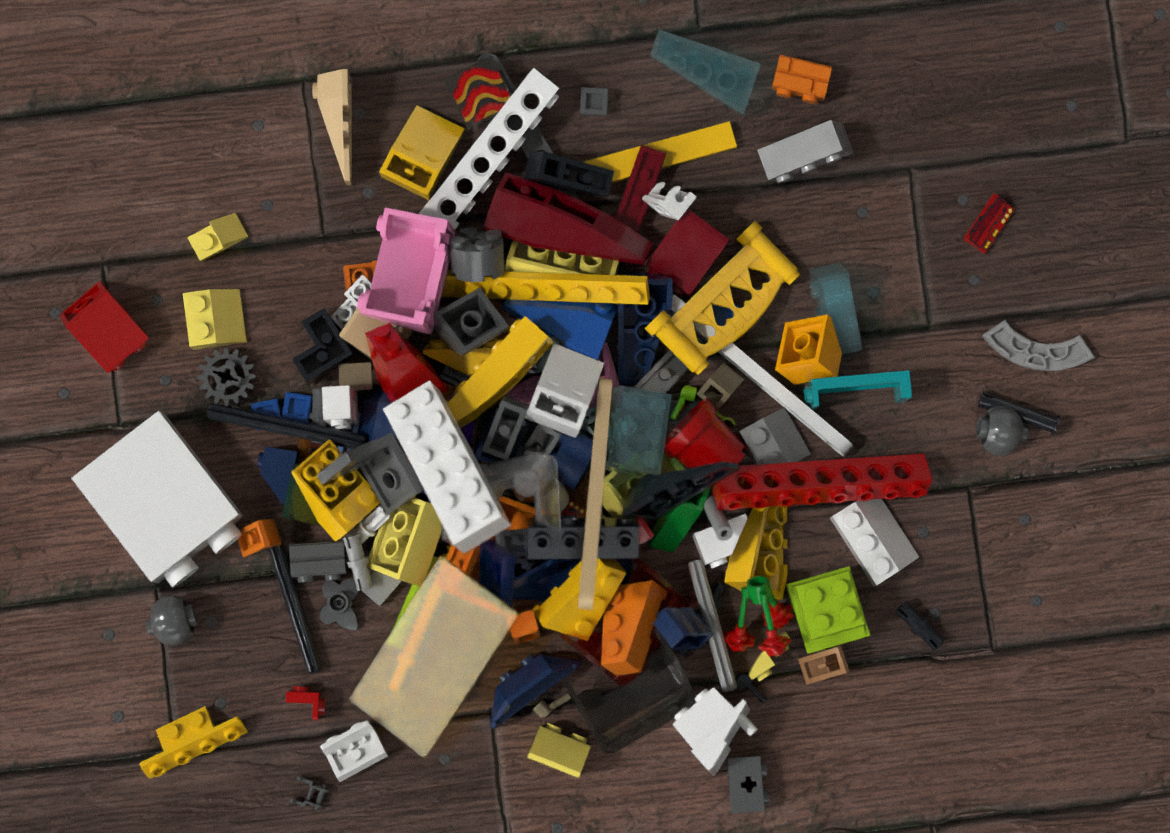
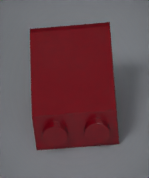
M687 209L682 217L676 220L647 261L646 267L649 269L647 273L672 278V292L680 298L683 295L689 298L727 248L730 239Z

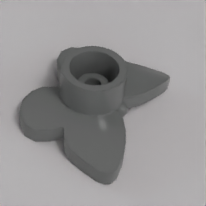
M354 578L346 579L340 585L333 580L326 581L323 584L322 593L327 599V604L320 612V619L324 624H332L337 621L338 625L349 630L358 629V620L351 607L353 605L352 600L359 592L356 590Z

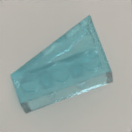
M840 262L810 268V290L817 305V308L814 309L815 317L827 314L831 316L842 354L861 351L862 344L848 271Z

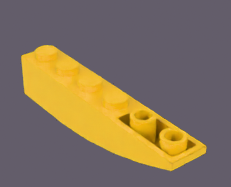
M526 316L512 324L507 337L504 340H499L493 346L491 355L475 366L474 374L467 381L461 382L455 390L456 394L450 401H446L460 428L475 420L503 398L520 382L554 343L550 337Z

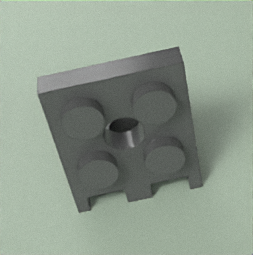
M392 433L345 452L317 474L320 482L325 484L361 468L387 515L397 511L424 490L419 478ZM391 475L394 478L395 484L391 480Z

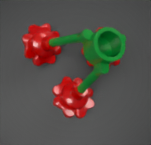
M764 576L752 577L747 580V586L741 588L742 602L739 621L735 625V629L724 632V640L728 643L730 649L735 652H744L747 647L754 646L755 637L746 631V625L744 624L749 598L753 604L763 605L764 613L762 616L765 619V626L768 627L766 629L767 638L762 644L758 645V649L766 651L769 657L782 655L786 652L787 644H790L792 641L786 636L778 635L777 629L788 625L790 619L794 617L792 606H785L784 603H779L775 600L769 579Z

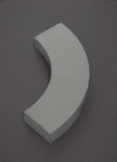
M1006 320L982 335L986 342L1002 357L1014 364L1032 370H1066L1084 364L1095 357L1080 335L1061 343H1037L1017 333Z

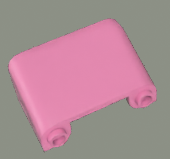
M385 208L383 215H380L377 221V231H380L382 243L371 288L367 289L364 294L361 293L359 295L357 308L362 316L431 334L435 325L434 313L438 312L450 263L449 243L450 239L455 237V230L449 220Z

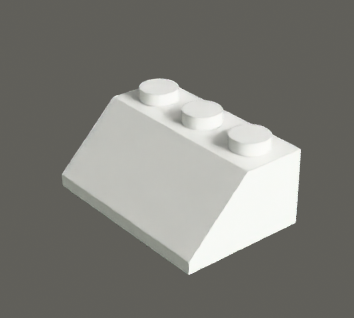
M882 499L855 501L830 517V520L873 586H877L919 558Z

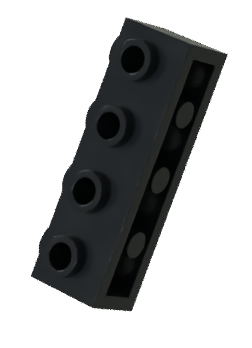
M624 514L617 515L616 518H605V516L601 515L597 558H639L638 519L626 517ZM536 515L533 518H527L528 559H582L586 518H578L575 515H563L561 518Z

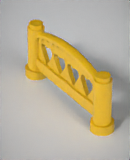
M756 221L736 239L743 248L674 316L671 317L663 310L645 328L651 336L655 334L692 373L695 372L699 375L709 365L706 361L709 356L724 349L744 335L768 309L782 283L786 282L790 285L800 275L797 271L798 268L762 233L761 230L763 228ZM748 268L765 272L769 275V282L763 283L761 290H755L752 287ZM730 286L747 290L751 293V300L744 301L743 308H737L734 305ZM712 304L731 309L733 311V318L726 319L724 326L717 325ZM693 322L713 327L715 335L708 337L706 344H700L697 341Z

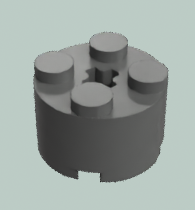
M466 227L460 230L461 234L450 239L451 274L455 273L456 279L466 282L484 281V276L492 275V279H495L504 274V242L500 230L477 231L474 227Z

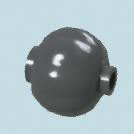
M999 405L992 407L986 411L984 417L980 416L978 418L976 437L980 438L984 449L992 455H1009L1017 449L1021 442H1026L1028 427L1023 425L1021 416L1009 406Z
M166 596L156 601L151 608L150 619L145 621L150 636L155 635L161 643L173 647L188 642L194 635V626L199 624L194 605H187L186 600L177 596Z

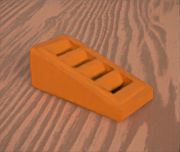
M529 610L507 618L515 644L518 645L540 638L541 634L533 611Z

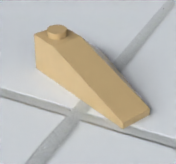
M341 69L317 75V83H313V99H317L344 181L346 185H352V79L348 69Z

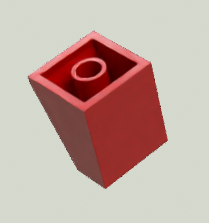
M98 281L59 315L64 326L107 374L112 370L117 371L126 363L125 359L131 353L136 354L140 352L147 344L145 341L149 339L143 329L101 281Z
M391 323L379 326L365 333L377 381L391 403L428 381H431L442 394L447 392V387L426 357Z

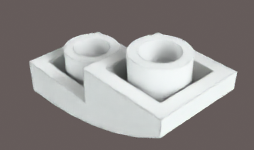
M363 274L344 293L348 299L331 316L342 330L357 309L359 295L361 293L364 294L367 289L371 288L372 283Z

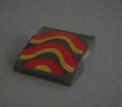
M492 55L443 79L468 131L493 119L511 97Z

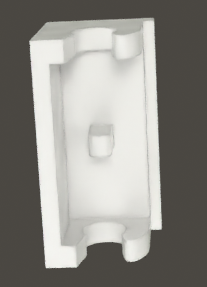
M665 182L657 183L648 195L643 196L642 200L660 215L679 220L696 198L692 192L680 191V186L673 187L666 196L660 195L659 192L664 187Z

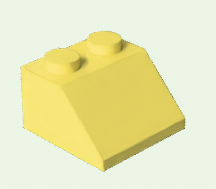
M209 289L183 293L189 346L193 350L247 343L240 289Z
M547 723L546 727L540 726L527 758L579 778L591 745L586 744L587 738L572 733L571 737L561 734L562 728Z

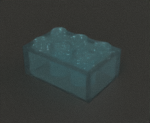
M621 385L612 388L605 470L643 477L661 474L671 394Z

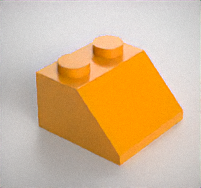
M827 314L785 322L775 370L794 385L807 383L811 379L838 376L842 351L831 316Z

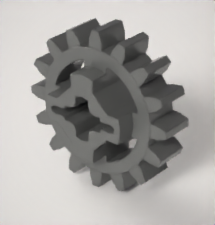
M224 348L221 355L217 350H214L215 357L211 359L205 356L204 358L208 364L206 366L199 365V368L204 371L203 375L197 376L198 380L204 381V384L199 386V389L201 391L208 390L205 398L209 400L214 396V404H220L221 400H224L225 406L229 407L231 400H234L239 405V398L241 396L246 399L249 398V395L246 393L247 389H255L250 384L251 380L257 379L256 375L250 374V371L255 366L253 364L246 365L249 357L245 355L239 358L240 351L237 349L233 354H230L229 349ZM227 360L225 365L218 368L214 367L218 362ZM238 364L244 370L245 379L238 375ZM230 371V375L238 382L227 380L224 384V380L216 373L222 375ZM209 376L215 378L217 383L216 391L211 387ZM240 388L236 393L226 395L230 389Z

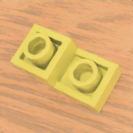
M786 632L780 634L781 636H786L790 638ZM762 651L753 663L748 673L751 680L757 678L758 681H761L772 673L770 668L775 664L766 651Z

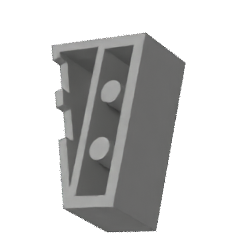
M829 120L757 150L768 180L777 181L778 184L793 179L792 175L800 172L803 174L816 170L819 165L841 160L842 157L854 153L843 123Z

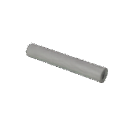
M711 488L703 508L717 538L725 541L731 538L733 531L723 510H717Z

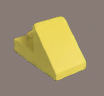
M236 213L209 221L210 226L187 238L199 260L203 262L246 239L248 235Z

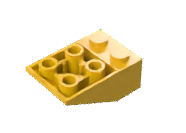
M416 106L379 171L381 177L430 200L465 128Z
M328 439L291 473L316 520L336 542L379 505L380 501L371 485L357 470L325 484L320 482L317 474L343 455L334 443Z

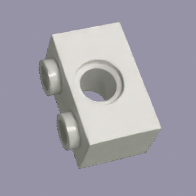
M350 386L322 387L323 420L338 430L352 429L351 425H359L357 392Z

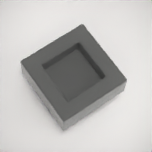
M581 87L580 116L607 117L608 89Z

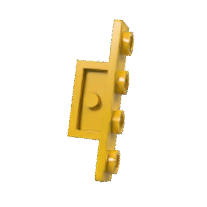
M204 706L156 729L163 752L140 762V767L149 779L159 777L176 766L187 764L197 756L212 752L220 745L237 740L241 735L247 733V729L238 716L214 727L209 711Z

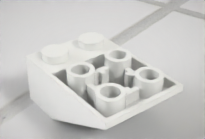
M553 344L525 419L576 438L604 363Z

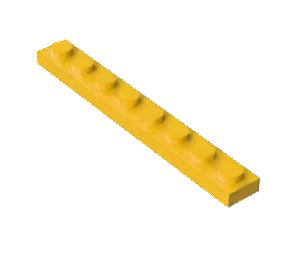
M448 269L442 297L462 298L480 288L488 299L648 305L650 299L648 276L505 271L502 276L492 279V275L484 276V281L466 282L456 279L455 273L451 274V269Z

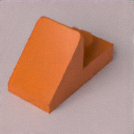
M274 519L258 520L240 529L239 531L242 533V536L237 539L243 558L282 544Z

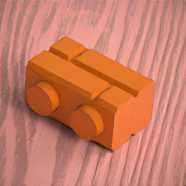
M780 55L771 90H775L776 95L780 97L791 98L792 95L802 97L803 102L818 104V101L823 102L825 99L832 67Z

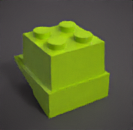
M850 566L785 585L807 654L871 636Z

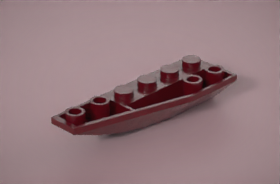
M507 172L496 188L483 226V230H500L503 237L535 248L644 265L653 248L652 242L601 210L558 190Z

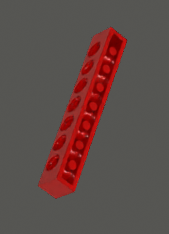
M925 454L738 466L739 469L715 483L711 488L717 510L734 511L743 508L761 509L772 506L788 507L791 505H815L829 502L842 503L844 501H868L873 499L891 500L901 497L918 498L927 495L933 479Z

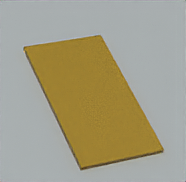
M440 556L349 700L421 757L427 758L520 614L450 562L446 557Z

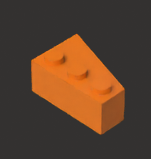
M650 580L620 585L603 613L601 665L615 675L638 673L642 670L652 641L649 637L654 625L653 623L657 620L661 601L666 599L668 593L667 590L655 581Z

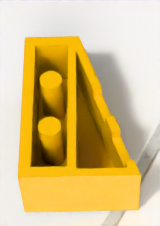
M597 558L592 610L578 609L582 569L581 560L568 573L570 577L559 588L555 586L550 591L552 595L541 606L537 604L532 609L541 625L545 628L588 641L626 575L625 570L616 558Z

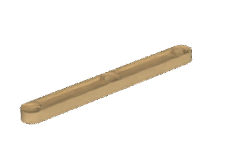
M599 378L578 602V609L592 610L613 381V379Z

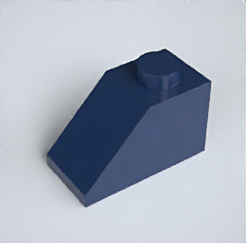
M265 447L264 453H259L257 468H261L260 474L282 505L290 507L295 483L291 472L298 466L300 454L295 451Z

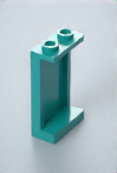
M910 371L811 379L807 386H805V389H803L804 403L809 405L810 409L816 410L819 407L818 394L893 387L895 403H906L912 398Z

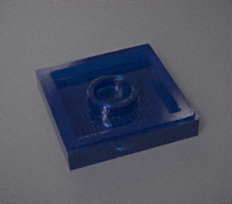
M488 539L481 543L479 592L503 609L513 608L515 555Z

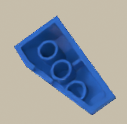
M506 299L502 309L521 320L526 316L534 324L543 328L544 333L550 338L556 336L564 341L565 348L598 360L610 332L618 306L610 303Z

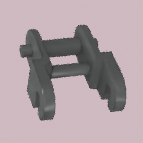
M297 776L296 780L308 783L310 789L304 802L290 798L289 802L303 807L309 804L315 806V810H319V808L324 809L321 803L325 792L328 793L330 791L325 789L326 785L322 784V787L313 785V780ZM314 789L320 790L316 803L310 801Z

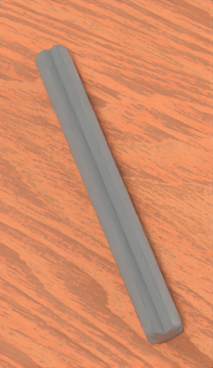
M701 559L694 560L688 563L702 619L713 633L708 641L723 692L732 691L737 688L704 563Z

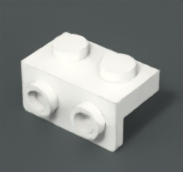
M368 720L354 724L350 730L341 735L330 737L326 743L320 746L339 782L388 756L374 727Z

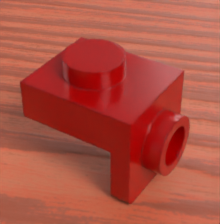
M293 686V692H286L285 703L313 704L312 720H320V715H325L326 700L321 698L320 692H309V687Z

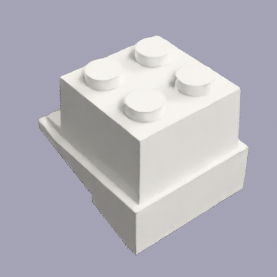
M713 687L710 691L706 688L695 697L696 703L690 709L684 707L674 717L676 721L673 723V726L692 747L693 750L691 752L714 776L730 753L729 744L740 726L749 736H752L758 729L746 717L750 708L744 700L733 708Z

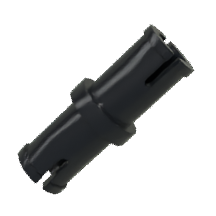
M906 600L903 603L904 605L901 604L895 613L912 628L911 632L914 635L918 634L935 651L946 638L929 623L930 619L927 616L923 617Z

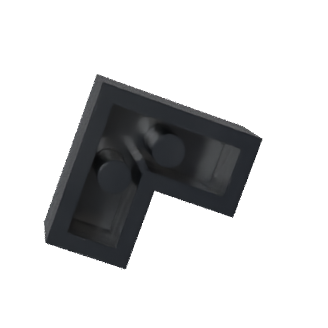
M325 308L301 322L315 345L292 360L308 385L338 368L339 364H344L355 357L345 340L339 336L340 332Z

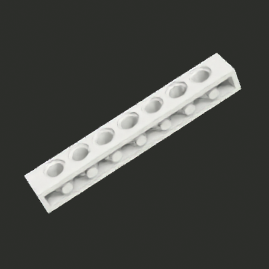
M533 68L419 214L449 220L455 230L459 225L456 221L462 212L467 215L476 202L473 198L477 192L480 191L483 194L493 182L489 179L495 170L500 173L508 163L509 159L506 156L510 150L514 149L517 151L526 140L522 135L528 127L533 130L543 117L539 113L545 106L550 109L559 98L556 94L559 88ZM527 94L537 96L539 103L535 109H528L524 105V98ZM511 115H517L521 118L522 126L519 130L514 131L508 127L507 120ZM495 136H500L505 140V148L500 152L494 151L490 146L491 139ZM479 157L487 159L489 163V168L484 173H478L474 169V161ZM463 178L469 179L472 183V190L468 194H461L457 189L458 181ZM449 199L455 203L456 209L452 215H444L441 212L440 205L444 200Z

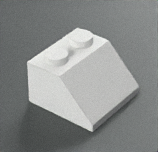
M746 514L728 520L733 531L731 538L728 540H719L713 527L692 535L704 566L710 564L712 569L728 562L726 557L732 555L747 521Z

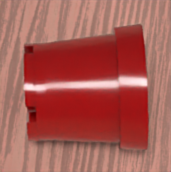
M705 398L691 409L660 444L658 450L670 459L674 457L687 468H693L718 462L739 464L746 455L744 452L748 451L749 448L716 414L717 409Z

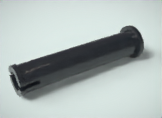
M986 391L982 392L978 408L988 410L999 405L1009 406L1021 416L1023 423L1049 431L1052 436L1055 435L1060 422V415L1055 417L989 394Z

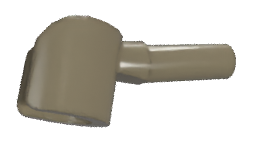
M566 694L553 701L549 706L542 700L533 708V712L539 718H545L558 706L571 700L569 694Z

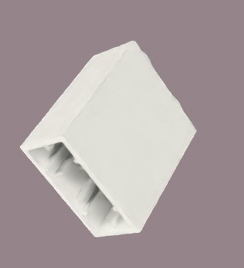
M160 411L153 414L71 478L144 574L153 583L159 584L166 579L172 588L178 586L199 569L192 560V557L208 545L215 554H218L242 536V533L235 524L244 518L243 514L168 417Z

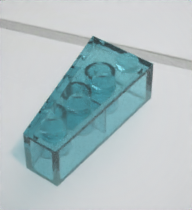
M660 29L650 54L652 59L743 117L761 63Z

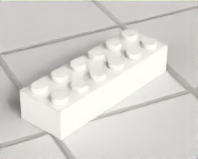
M431 381L426 382L383 408L452 544L464 554L511 526L441 391Z

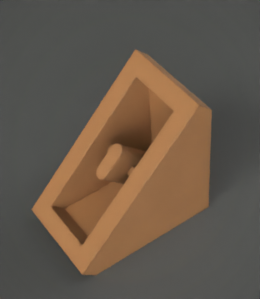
M841 646L798 659L806 685L850 672Z

